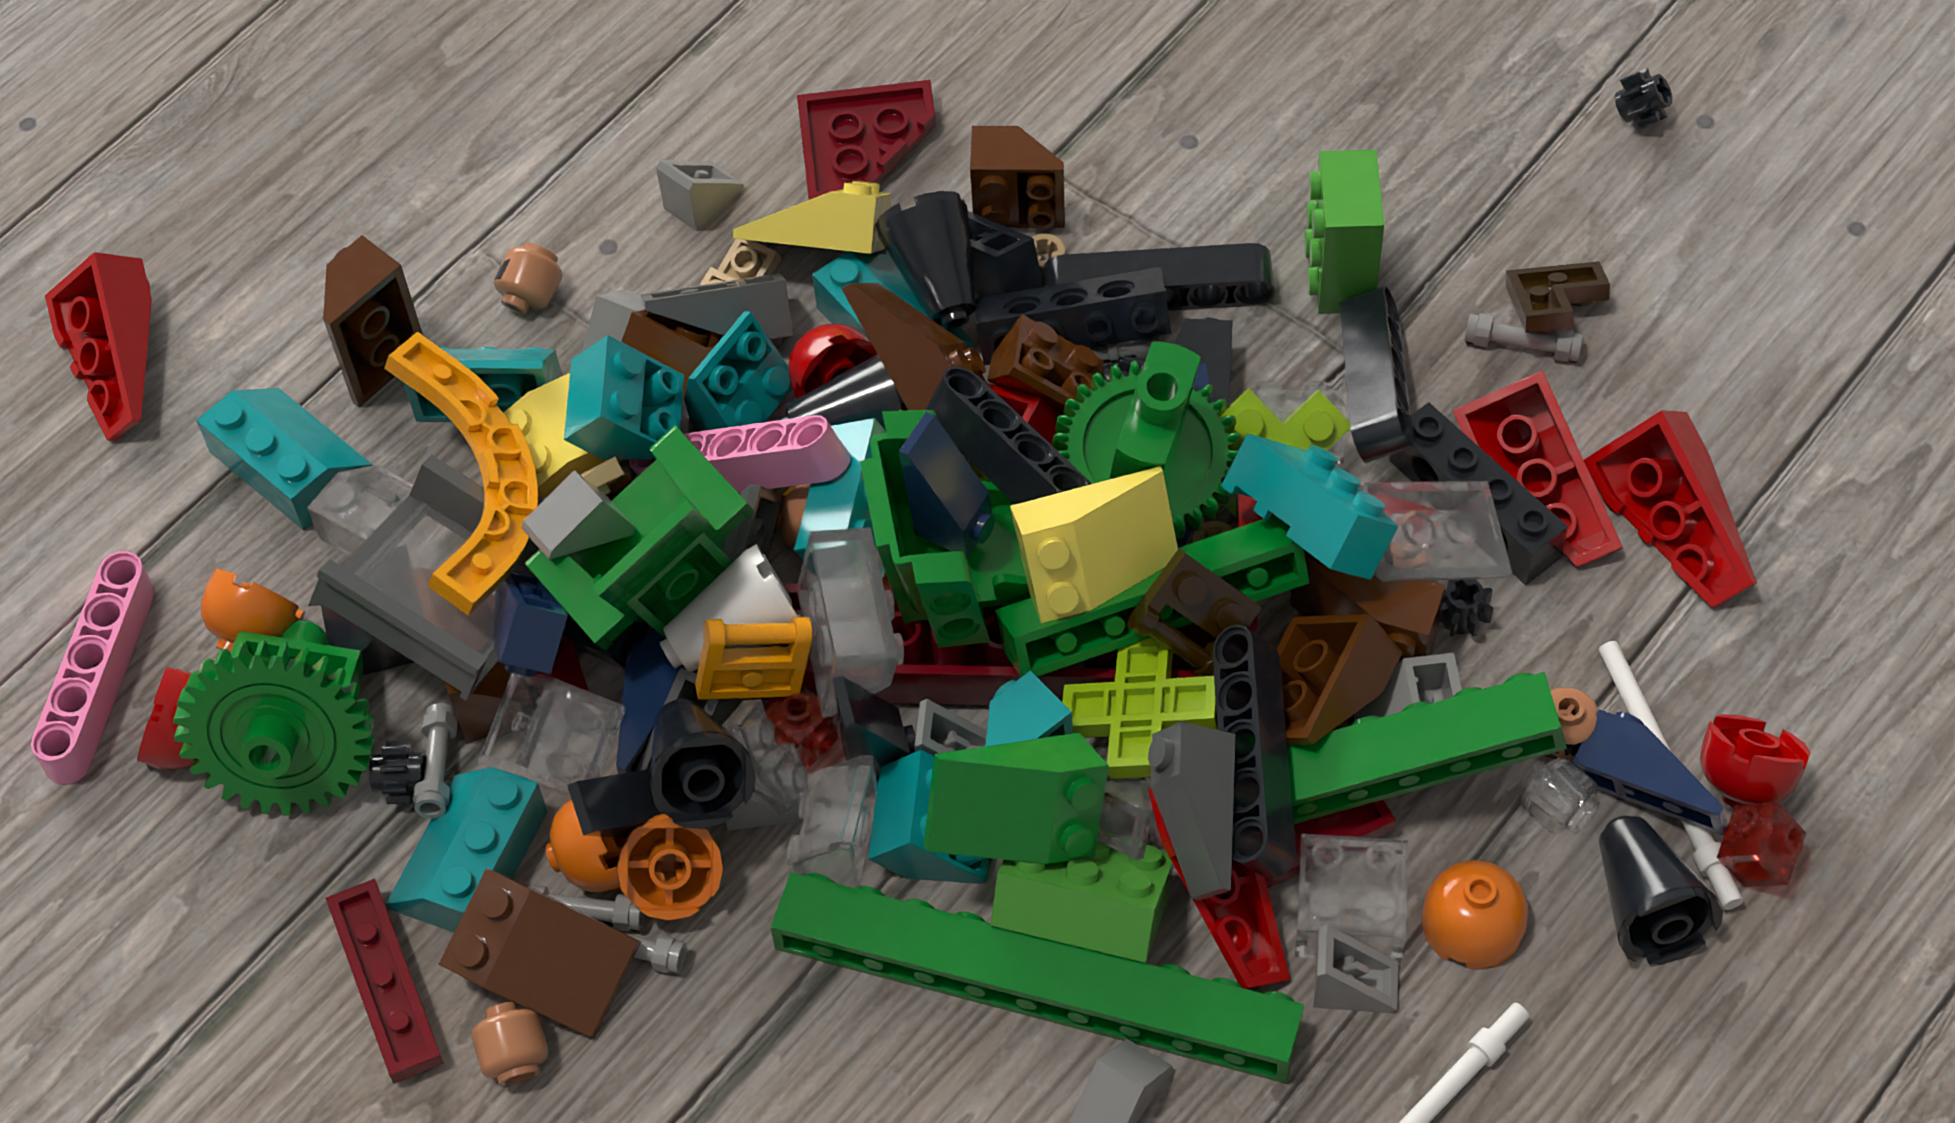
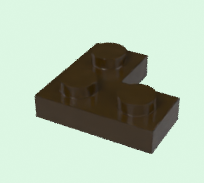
M1599 261L1506 270V289L1525 333L1551 334L1560 329L1573 328L1574 311L1571 305L1588 306L1593 302L1608 301L1610 298V283Z

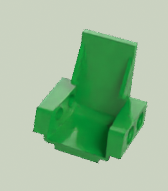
M933 410L882 411L886 432L871 437L870 447L873 458L861 460L860 463L876 547L904 624L928 619L938 648L988 643L990 638L983 608L1011 605L1031 598L1010 506L1015 504L992 482L981 481L990 495L995 524L986 542L983 544L978 543L968 558L963 551H950L916 535L899 450L925 412L935 415L937 419L938 417Z
M676 425L649 448L656 457V460L612 500L615 506L635 526L633 535L550 560L539 549L525 562L527 567L590 639L604 650H607L613 644L612 641L628 626L637 621L641 623L645 620L666 639L663 628L733 563L722 551L726 545L725 537L743 520L749 519L755 513L753 508Z

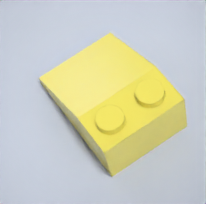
M860 181L844 183L843 190L823 194L733 229V238L872 254L885 249L878 237L875 224L878 218L890 208L892 194L879 192L880 184Z
M570 373L527 392L504 412L511 425L518 424L529 446L536 470L538 496L546 499L574 470L581 475L609 460L601 459L564 440Z
M1161 466L1010 506L1029 594L1041 624L1093 610L1165 568L1178 550Z

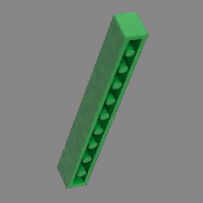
M790 872L770 927L774 947L778 951L1121 1041L1128 1039L1140 1046L1285 1084L1287 1083L1302 1027L1304 1004L1295 1002L1292 997L1281 992L1268 991L1263 994L1244 989L1237 982L1227 978L1209 980L1193 976L1184 968L1176 965L1164 964L1158 967L990 926L991 923L985 922L982 917L974 913L962 911L953 914L937 910L928 902L912 898L906 901L885 896L881 891L873 887L857 886L852 888L836 884L831 878L819 873H808L805 876Z

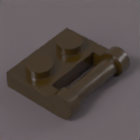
M1179 548L1132 611L1127 625L1129 629L1142 637L1149 635L1193 666L1194 673L1199 677L1214 676L1212 652L1217 636L1231 625H1241L1248 628L1262 607ZM1166 604L1213 636L1205 648L1159 618L1160 612Z

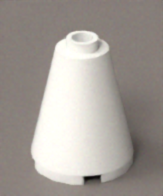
M755 544L746 549L663 628L667 638L661 641L660 645L675 669L684 665L688 672L698 670L704 642L703 627L706 619H722L724 624L790 623L793 617H801V615H797L794 611L792 599L766 556L761 553L759 546ZM776 644L725 645L724 648H761Z

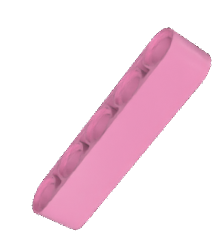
M818 415L684 434L738 493H741L750 484L772 489L826 482L843 473L851 460L850 452L826 418ZM630 459L629 464L636 475L639 476L656 459Z
M119 551L110 554L99 566L32 737L31 747L34 755L46 775L53 782L60 785L79 781L89 770L154 599L155 590L140 558L134 553ZM82 707L80 710L73 712L75 709ZM66 750L63 754L55 756L60 751Z

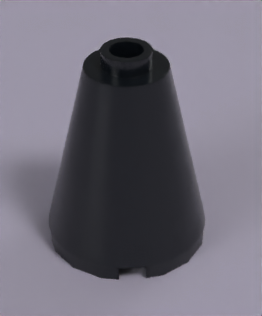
M953 191L924 193L914 197L915 206L903 211L901 210L900 203L890 207L878 218L875 226L880 241L927 317L942 325L944 329H954L966 324L970 320L969 316L976 309L968 207L964 199L961 200L960 194Z
M878 354L786 404V415L778 417V420L818 415L826 418L828 423L833 426L875 418L885 429L882 411H907L908 409Z
M688 699L673 700L665 704L655 718L649 789L654 804L661 814L663 812L672 818L675 824L683 828L705 829L725 823L733 817L731 812L743 801L746 805L752 797L756 775L751 756L747 749L699 704Z
M1620 816L1611 820L1606 825L1599 837V846L1617 938L1627 958L1636 962L1635 956L1646 957L1649 964H1663L1678 960L1698 950L1706 943L1702 935L1709 927L1713 925L1717 931L1722 924L1723 910L1716 895L1645 819L1637 816Z

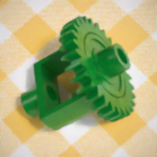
M1152 342L1142 372L1137 361L1131 362L1129 376L1127 377L1122 374L1117 365H1113L1109 374L1110 382H1107L1100 373H1095L1091 381L1092 390L1084 384H1080L1077 387L1075 396L1077 401L1072 398L1067 399L1063 410L1065 415L1058 416L1055 430L1059 433L1053 436L1052 446L1092 484L1161 466L1175 536L1179 540L1184 538L1186 531L1185 522L1198 532L1204 524L1203 514L1214 520L1218 516L1220 509L1218 502L1226 505L1229 502L1231 494L1221 485L1238 453L1235 450L1240 448L1242 437L1239 433L1229 434L1234 431L1237 422L1234 415L1221 417L1225 413L1226 400L1219 399L1216 402L1209 403L1214 389L1211 384L1206 385L1197 392L1194 390L1201 357L1195 352L1177 344Z
M308 621L293 622L281 637L239 631L231 652L228 649H222L218 652L215 661L207 658L202 662L199 671L192 672L186 686L182 689L176 705L178 708L173 718V723L178 724L174 739L178 742H184L180 751L181 758L194 759L190 768L192 775L208 772L204 787L210 789L222 784L225 788L221 799L227 801L238 793L241 795V808L247 809L254 800H258L262 814L267 815L273 803H278L284 816H290L293 803H296L307 814L311 812L314 800L324 808L330 806L333 795L343 799L347 794L349 785L356 787L362 771H366L375 739L372 733L374 718L371 715H367L370 706L369 701L366 698L357 700L363 675L361 651L330 646L326 632L320 626Z

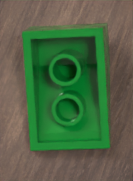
M1080 733L934 754L923 846L928 852L1041 864L1093 857L1096 852L1109 765Z

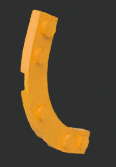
M416 332L388 356L384 369L428 399L454 423L471 447L483 480L484 508L479 525L471 537L432 573L427 586L469 616L509 576L522 556L529 538L522 529L523 520L538 505L536 470L529 446L518 424L511 425L505 414L496 405L499 399L497 395L461 362L419 332Z

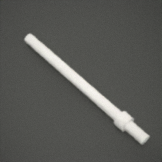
M1609 641L1599 648V652L1629 714L1639 718L1669 749L1618 642ZM1682 821L1696 850L1693 853L1696 865L1702 876L1709 877L1723 908L1730 910L1741 905L1743 898L1729 872L1728 867L1731 861L1722 843L1715 842L1710 831Z
M1514 1002L1489 1029L1481 1028L1467 1043L1468 1051L1399 1123H1430L1484 1065L1492 1066L1506 1051L1504 1044L1530 1018L1527 1010Z

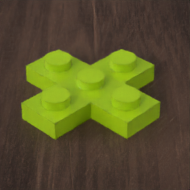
M1250 388L1241 394L1221 416L1234 415L1236 417L1235 429L1229 434L1239 433L1242 437L1241 445L1248 433L1304 450H1308L1309 446L1312 445L1327 451L1350 430V421L1319 389L1283 423ZM1231 494L1227 505H1223L1236 517V495Z
M1153 638L1118 649L1115 682L1064 685L1062 703L1072 712L1073 733H1080L1084 738L1109 736L1107 764L1109 765L1108 773L1110 779L1151 777L1148 752L1152 743V734L1180 722L1218 730L1214 676L1171 678L1173 652Z

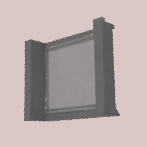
M431 455L421 465L409 496L342 565L329 559L319 569L316 576L319 579L308 606H327L460 690V698L465 701L500 662L494 650L495 591L468 616L427 586L432 573L471 537L479 525L484 508V487ZM530 537L522 556L512 571L535 576L525 564L539 550Z

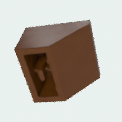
M972 126L970 179L973 213L1006 227L1065 228L1064 162L1019 126Z
M1022 314L993 352L988 381L998 386L1040 397L1061 416L1065 415L1063 410L1067 399L1072 398L1077 401L1075 398L1076 390L1080 384H1084L1092 390V376L1095 373L1102 375L1103 360L1098 358L1088 347L1075 345L1056 334L1049 325L1043 322H1035Z

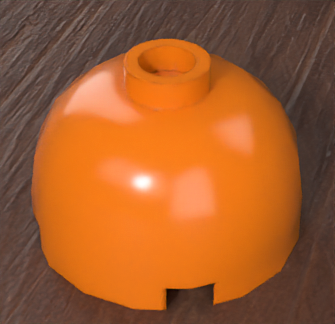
M214 569L201 599V618L208 631L219 638L215 647L219 650L228 649L230 652L239 631L281 637L293 622L302 621L306 613L304 610H299V606L294 602L253 581L250 584L242 582L241 585L234 583L237 575L221 569Z
M571 798L568 799L554 815L551 824V842L546 844V855L550 866L556 873L562 872L570 883L583 891L608 892L621 889L617 872V860L620 846L625 838L583 836Z
M665 814L657 815L649 819L648 822L632 828L620 846L617 860L620 887L626 898L628 897L631 903L639 907V910L647 916L669 921L690 917L700 910L699 907L707 903L711 896L713 898L718 891L723 872L718 843L708 828H683L675 824L672 818Z
M1479 860L1454 863L1440 872L1427 890L1424 898L1421 925L1426 941L1437 955L1449 962V958H1452L1457 962L1466 963L1465 968L1475 970L1496 967L1514 956L1520 947L1527 929L1528 903L1523 887L1510 872L1496 864Z

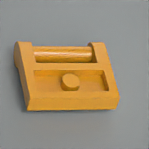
M793 617L790 623L724 624L722 619L705 620L703 627L704 642L695 682L698 699L799 696L812 642V625L809 617ZM789 643L788 647L724 648L725 645Z

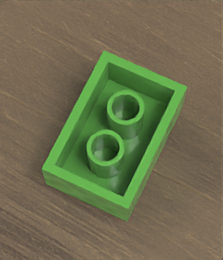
M1377 149L1319 151L1318 170L1309 171L1310 200L1315 201H1307L1306 205L1307 229L1312 230L1304 231L1305 258H1310L1311 265L1307 270L1308 295H1317L1318 314L1340 313L1341 301L1373 290L1378 286L1384 217Z
M1099 833L1096 852L1093 857L1052 864L1003 860L997 873L990 926L1146 963L1168 906L1174 865L1166 852H1162L1154 846L1146 844L1132 845L1119 842Z

